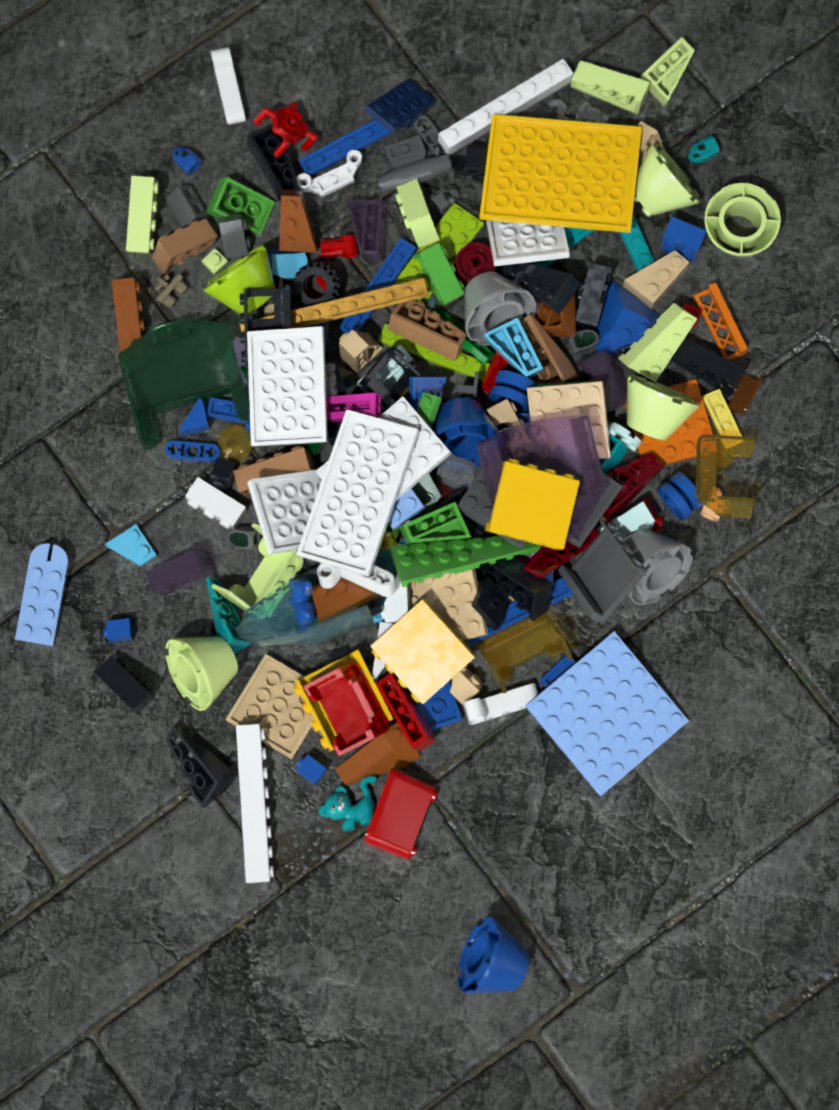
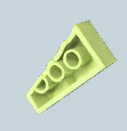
M583 61L579 62L571 80V87L639 115L645 102L650 84L648 81Z
M131 176L127 252L151 254V250H154L155 239H153V231L156 230V220L154 219L155 212H157L158 203L156 200L159 191V181L154 177Z
M673 303L656 320L657 323L652 328H648L644 332L645 335L638 342H634L630 346L631 349L625 355L622 354L618 359L627 367L656 382L697 318Z

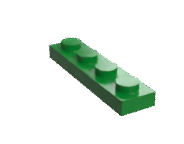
M442 307L432 311L438 313L443 321H449L466 333L465 327ZM466 336L463 349L473 354L480 363L486 364L491 362L495 353L486 345H479L478 342L471 341Z

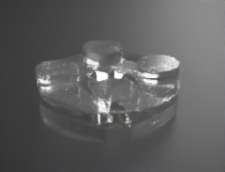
M451 454L439 464L437 475H440L442 477L441 481L450 487L462 488V485H467L468 487L476 476L475 463Z

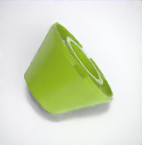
M261 245L249 252V255L238 259L208 282L209 286L202 288L203 291L239 314L244 313V305H240V294H243V289L275 288L266 247ZM272 296L249 297L247 300L248 314L263 305Z

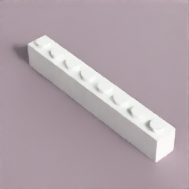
M564 59L560 60L440 132L438 136L439 144L442 145L447 155L456 152L491 130L492 114L516 116L571 83L573 72Z
M260 724L236 726L246 883L271 882V877H274L273 865L270 866L269 858H273L272 846H268V838H271V826H267V818H270L269 806L266 807L265 799H269V790L264 785V779H268L267 767H263V760L266 759V748H262V740H265V730L261 728Z

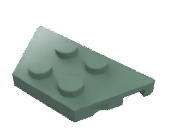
M429 473L413 486V491L425 509L406 523L429 514L442 495Z

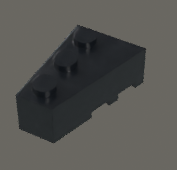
M467 145L454 158V179H460V176H472V179H478V176H485L488 147L480 148L477 145Z
M590 262L588 273L584 274L582 285H584L583 292L579 291L577 302L580 304L578 309L575 308V327L596 332L612 268Z
M110 656L95 671V674L138 715L154 699L151 695L153 691L145 684L142 686L138 682L139 678L132 671L128 673L124 669L126 665L118 657L114 659Z

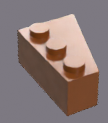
M575 293L560 314L541 303L539 304L536 320L550 337L576 336Z

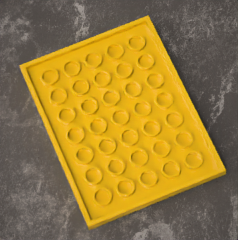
M492 114L480 220L631 233L642 127Z

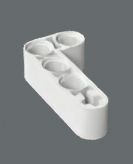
M229 47L212 50V60L227 124L244 122L246 119Z
M323 563L317 569L320 585L326 589L334 587L339 579L343 577L384 597H390L396 592L394 576L373 565L371 577Z
M533 683L488 698L469 700L463 704L469 725H474L524 709L539 693L536 684Z

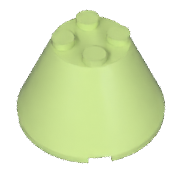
M656 143L650 145L637 172L634 197L636 203L640 202L642 204V210L648 217L696 205L701 202L696 189L693 190L688 184L690 180L665 150L661 149L659 151L656 148L658 146Z

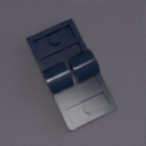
M407 79L368 104L365 112L393 134L402 127L410 128L418 116L432 108L436 101L414 82Z

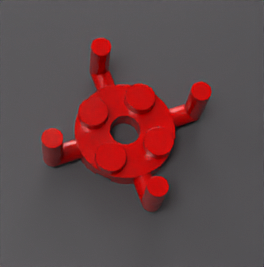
M292 102L284 109L279 108L276 112L265 107L254 119V123L260 125L267 116L272 118L273 132L283 137V142L274 151L276 157H280L289 147L290 142L296 144L304 136L308 139L301 146L304 151H307L318 138L317 134L308 130L307 123L304 124L303 116L297 111L298 104L296 102Z

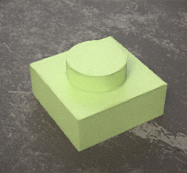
M214 248L202 260V264L216 275L228 264V260Z

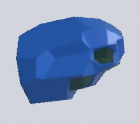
M177 147L172 151V157L177 166L188 176L192 175L202 165L201 159L189 148Z

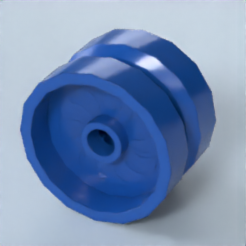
M507 370L498 371L495 378L497 385L491 388L489 398L497 404L507 399L509 403L513 402L516 409L522 412L528 411L527 388L536 387L537 384L521 374Z
M676 472L670 477V484L664 482L657 488V493L665 506L681 521L686 520L691 515V509L698 510L705 503L695 485L681 472Z

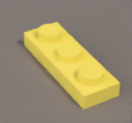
M720 389L703 395L702 400L724 447L728 448L742 442L743 437Z

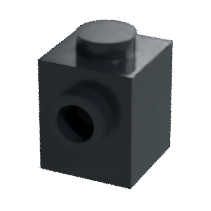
M217 457L210 475V485L217 489L228 491L234 478L233 471L235 470L236 462Z

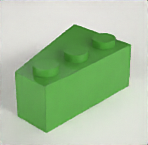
M456 502L399 527L407 545L457 539L463 540L471 537Z

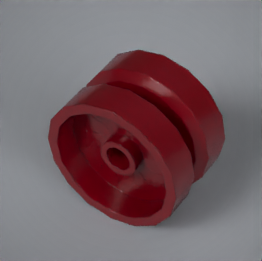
M483 243L467 244L457 254L455 263L456 276L465 287L473 278L482 273L496 272L497 266H494L491 248Z

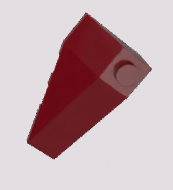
M649 453L631 461L627 465L616 467L613 471L606 473V476L623 487L603 517L608 522L616 517L665 465L652 453Z
M593 529L580 548L566 540L563 550L542 546L525 567V571L543 578L589 548L598 537L599 532Z

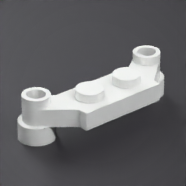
M357 150L350 151L347 154L346 164L314 179H311L308 174H300L297 177L299 189L302 192H311L323 197L353 183V177L362 162L361 153Z

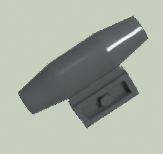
M420 135L385 146V152L390 165L395 169L378 177L377 182L381 193L395 191L397 186L417 179L419 184L432 180L451 170L452 166L448 155L425 158L426 150Z

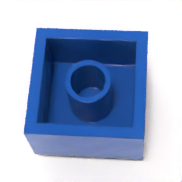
M671 217L663 235L660 248L667 254L676 251L687 261L695 262L707 231Z

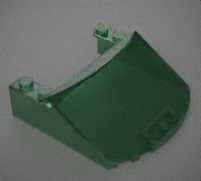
M186 319L170 322L147 331L146 335L138 340H133L125 351L122 350L118 354L138 438L145 451L154 448L158 444L159 439L153 419L154 415L196 404L199 398L202 401H206L210 397L216 398L231 393L237 417L242 421L250 420V401L247 387L227 323L221 321L220 323L212 322L210 319H203V321Z

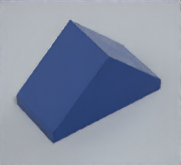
M200 398L179 429L180 434L183 436L210 430L205 407Z

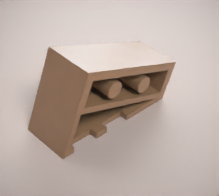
M206 218L201 221L196 220L186 228L181 227L169 236L163 235L160 237L152 258L162 274L166 275L169 273L168 269L175 264L181 266L184 264L182 260L191 255L195 257L212 247L218 236Z

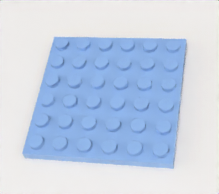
M615 632L607 636L525 706L599 796H602L688 722L684 714Z

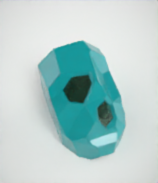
M711 135L695 143L689 149V161L704 163L718 156L720 150L715 138Z

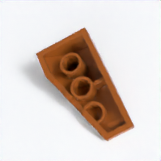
M396 723L390 727L389 731L376 737L335 768V771L344 784L349 785L361 781L362 778L368 775H383L390 772L392 768L397 770L403 769L421 756L417 750L410 746L400 726Z

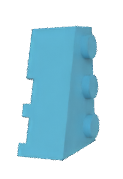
M518 318L483 334V338L519 374L531 378L543 372V367Z

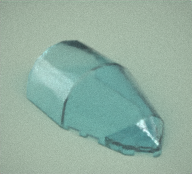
M318 568L293 578L295 581L306 577L312 586L320 584L317 574ZM287 585L283 589L279 587L270 598L267 599L265 597L247 609L242 615L243 620L238 627H235V631L240 638L258 647L324 643L373 624L375 621L367 605L322 623L319 622L316 611L314 623L307 627V630L301 631L294 616L295 607H292L289 601L292 590ZM311 594L310 602H312L315 605L313 596Z

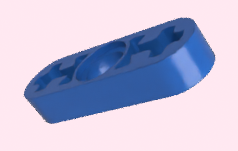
M170 441L165 446L167 456L174 460L213 463L221 455L219 447L209 443ZM173 446H176L178 450H183L182 446H185V455L182 456L181 451H176L175 454H172V452L169 449H172ZM190 447L198 449L196 456L188 455L187 451ZM201 448H204V452H210L211 449H214V452L217 454H213V457H210L209 454L203 453L204 457H201Z

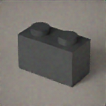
M240 214L218 218L226 259L248 255L247 248L251 247L249 237L244 235V231L247 230L245 219L241 220Z

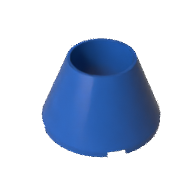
M455 398L441 406L432 431L452 454L442 461L439 466L441 464L450 466V469L454 470L472 469L484 465L495 447L502 451L504 441L501 432L476 400L471 398Z
M485 917L483 919L485 922L481 926L476 925L463 948L458 966L461 968V977H457L459 990L465 994L515 991L521 985L527 973L529 953L495 918Z

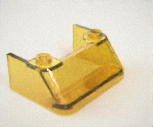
M705 434L697 439L695 495L702 504L718 516L751 518L754 498L717 496V468H728L731 466L733 456L752 457L755 437Z
M547 613L534 622L528 617L484 639L478 644L479 652L503 694L507 692L503 683L511 678L512 668L542 653L550 657H557L563 652L569 660L573 659L563 634Z

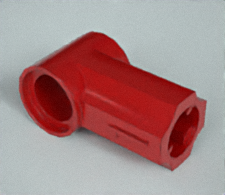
M345 235L340 237V239L320 240L322 257L342 256L343 258H354L358 256L357 237L355 235Z

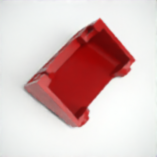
M352 661L303 686L309 700L313 702L320 701L337 736L333 738L332 747L338 756L389 731V721L362 668L357 662Z
M392 768L364 839L365 845L409 861L410 857L414 858L418 848L415 846V841L428 806L431 802L435 803L438 791H435L436 787Z

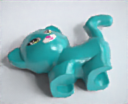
M368 775L362 778L359 786L364 797L356 805H352L347 790L339 786L335 793L331 794L325 801V805L319 808V814L334 820L345 819L342 824L343 832L355 830L356 822H360L362 827L369 826L373 817L375 803L367 785L368 783L377 782L376 775Z

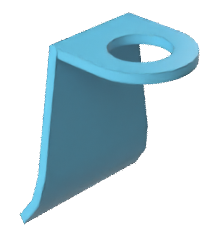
M306 253L272 254L268 256L272 275L289 280L295 279V273L300 271L299 269L302 266L308 264Z

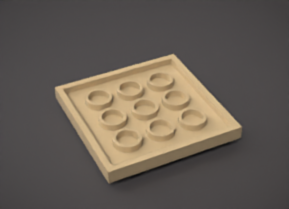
M604 381L527 388L531 432L535 442V446H533L535 464L545 463L558 444L582 460L611 457Z
M475 569L457 574L445 573L442 578L438 579L435 577L426 578L423 583H418L417 581L409 583L410 610L425 598L463 641L488 635L485 620L471 606L479 588Z
M265 654L227 716L226 721L235 727L238 725L260 724L261 728L265 730V740H262V743L293 760L312 728L311 721H313L311 715H307L302 707V704H304L302 697H298L293 689L295 686L294 682L304 676Z

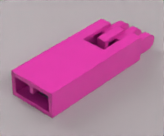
M378 393L326 397L327 422L329 423L343 421L346 411H342L341 407L334 408L336 404H346L344 410L347 409L376 418L381 416V395Z

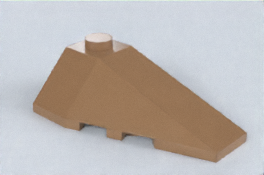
M530 314L520 321L543 367V372L530 379L536 384L567 383L576 379L578 375L571 362L535 317Z

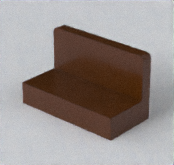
M744 374L728 406L729 410L745 417L763 378L760 377L759 380H756Z

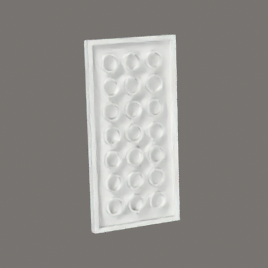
M346 409L296 555L370 577L419 433L418 429Z

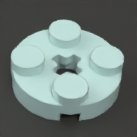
M609 422V434L623 441L629 450L635 452L642 441L637 436L633 439L630 434L631 432L619 424Z

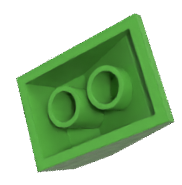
M229 177L219 179L205 213L217 219L240 214L241 220L245 219L247 231L261 235L275 201Z

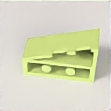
M682 37L639 78L650 82L648 90L663 106L669 101L695 51Z
M414 179L397 186L398 193L395 196L398 204H402L399 208L402 216H406L404 218L406 228H411L418 248L438 241L439 237L418 180Z

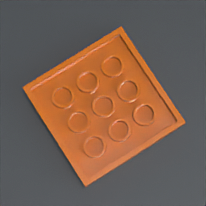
M696 379L668 386L693 398V403L697 404L698 402L700 405L666 441L650 437L632 429L633 436H637L642 441L638 448L639 456L642 457L652 453L664 465L718 451ZM623 398V402L627 412V398Z

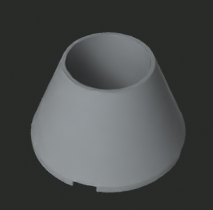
M485 272L476 276L467 284L464 291L465 331L469 339L478 342L479 345L490 346L483 338V334L516 318L521 321L530 314L534 316L536 312V301L532 294L496 272Z
M647 529L636 531L627 538L626 543L635 550V556L643 561L644 564L642 566L647 571L644 577L628 594L635 604L645 605L661 599L660 595L668 589L672 591L683 580L691 567L693 556L690 553L691 549L683 543Z

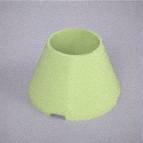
M736 183L722 188L710 199L705 211L704 221L709 238L719 249L735 256H752L764 251L773 243L780 229L781 216L777 203L764 189L753 184ZM733 216L745 217L754 224L756 233L748 237L735 236L728 231L724 221Z
M629 375L627 378V425L640 433L666 441L699 408L700 403L694 404L693 398L657 382L646 381L647 379L643 377Z
M219 636L173 638L166 644V649L169 648V655L166 656V661L176 687L184 698L188 697L192 701L190 703L192 707L200 711L208 709L238 672L237 660L231 647Z

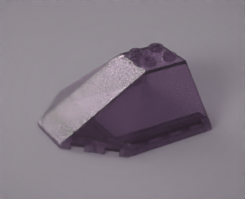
M589 414L543 418L505 428L476 444L492 510L503 469L501 462L508 461V459L519 461V465L526 466V464L535 465L538 467L537 470L541 471L550 469L556 471V475L563 476V474L572 475L574 480L580 481L566 540L579 536L582 527L587 519L590 518L597 502L606 491Z

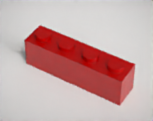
M390 673L375 684L410 746L415 750L422 751L436 740L408 691L398 682L399 677Z

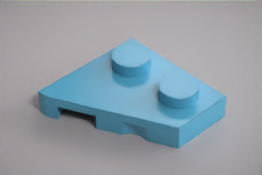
M136 524L105 544L107 548L133 561V563L140 567L157 557Z

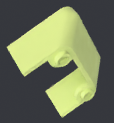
M253 523L252 527L263 535L260 525ZM262 537L258 549L265 557L245 588L238 584L232 585L228 590L215 584L211 587L231 603L254 617L265 620L270 617L289 588L290 578L294 579L303 566L304 560L303 557L296 555L297 551L269 555L264 537Z

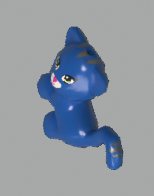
M306 577L295 581L293 578H290L289 586L292 590V595L289 596L291 606L295 607L294 616L298 628L305 633L307 627L311 626L315 621L316 607L310 602L312 584Z

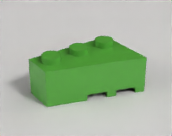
M438 243L412 255L414 260H419L423 268L421 272L423 276H427L430 282L429 286L440 305H445L464 295V286L460 280H457L454 274L456 270L453 264L448 262L445 248Z

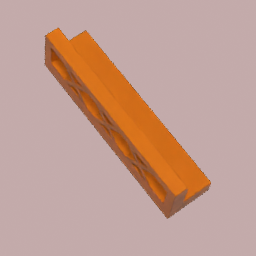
M716 282L710 284L707 290L695 294L693 297L698 307L702 309L701 314L722 357L733 360L746 354L748 348ZM709 294L712 300L711 305L702 304L700 298ZM710 311L718 313L720 317L718 323L709 319ZM718 327L727 331L726 340L718 337L716 333ZM726 344L734 346L736 353L727 356L724 350Z

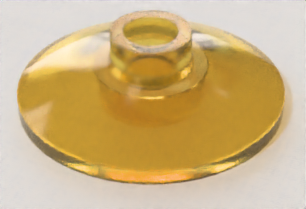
M239 425L225 428L217 440L220 456L223 459L236 463L245 460L252 449L251 435L248 430ZM231 440L234 441L233 446H230Z

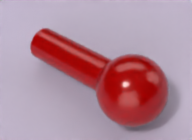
M649 496L642 498V502H644L655 520L652 530H661L664 526L663 519L657 516Z

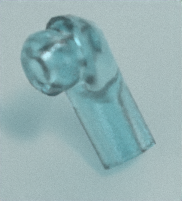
M435 294L427 300L426 308L431 312L435 310L436 304L439 302Z

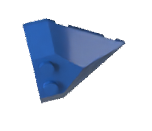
M612 279L609 282L596 330L600 338L599 344L595 347L599 360L615 355L619 349L638 342L645 335L644 332L648 328H652L660 317L658 313Z

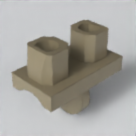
M180 274L175 275L167 284L166 282L170 279L168 275H165L162 279L157 276L155 281L158 284L154 289L157 292L161 288L164 289L154 301L170 308L176 299L169 293L174 289L181 295L188 288L181 280L183 277Z

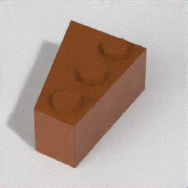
M283 190L281 195L279 250L317 253L319 246L314 235L303 192Z

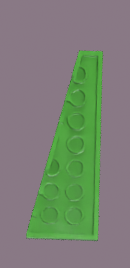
M493 536L409 545L401 544L391 546L390 553L402 587H407L408 583L411 582L423 583L426 578H442L445 573L457 574L476 569L483 563L495 564L496 560L502 558L510 560L518 554L529 555L537 553L542 546L526 542L521 550L502 537Z

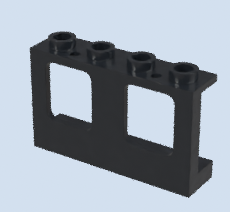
M289 288L243 289V294H240V305H244V313H240V324H244V332H241V343H245V351H241V362H245V367H248V331L291 329ZM272 296L274 298V317L272 319H249L248 298Z
M387 348L359 382L369 393L381 395V405L386 410L409 391V377H426L423 374H419L416 371L417 367L410 361L407 362L403 358L405 355L398 349ZM392 358L403 369V374L392 388L388 390L376 378V375L385 363Z

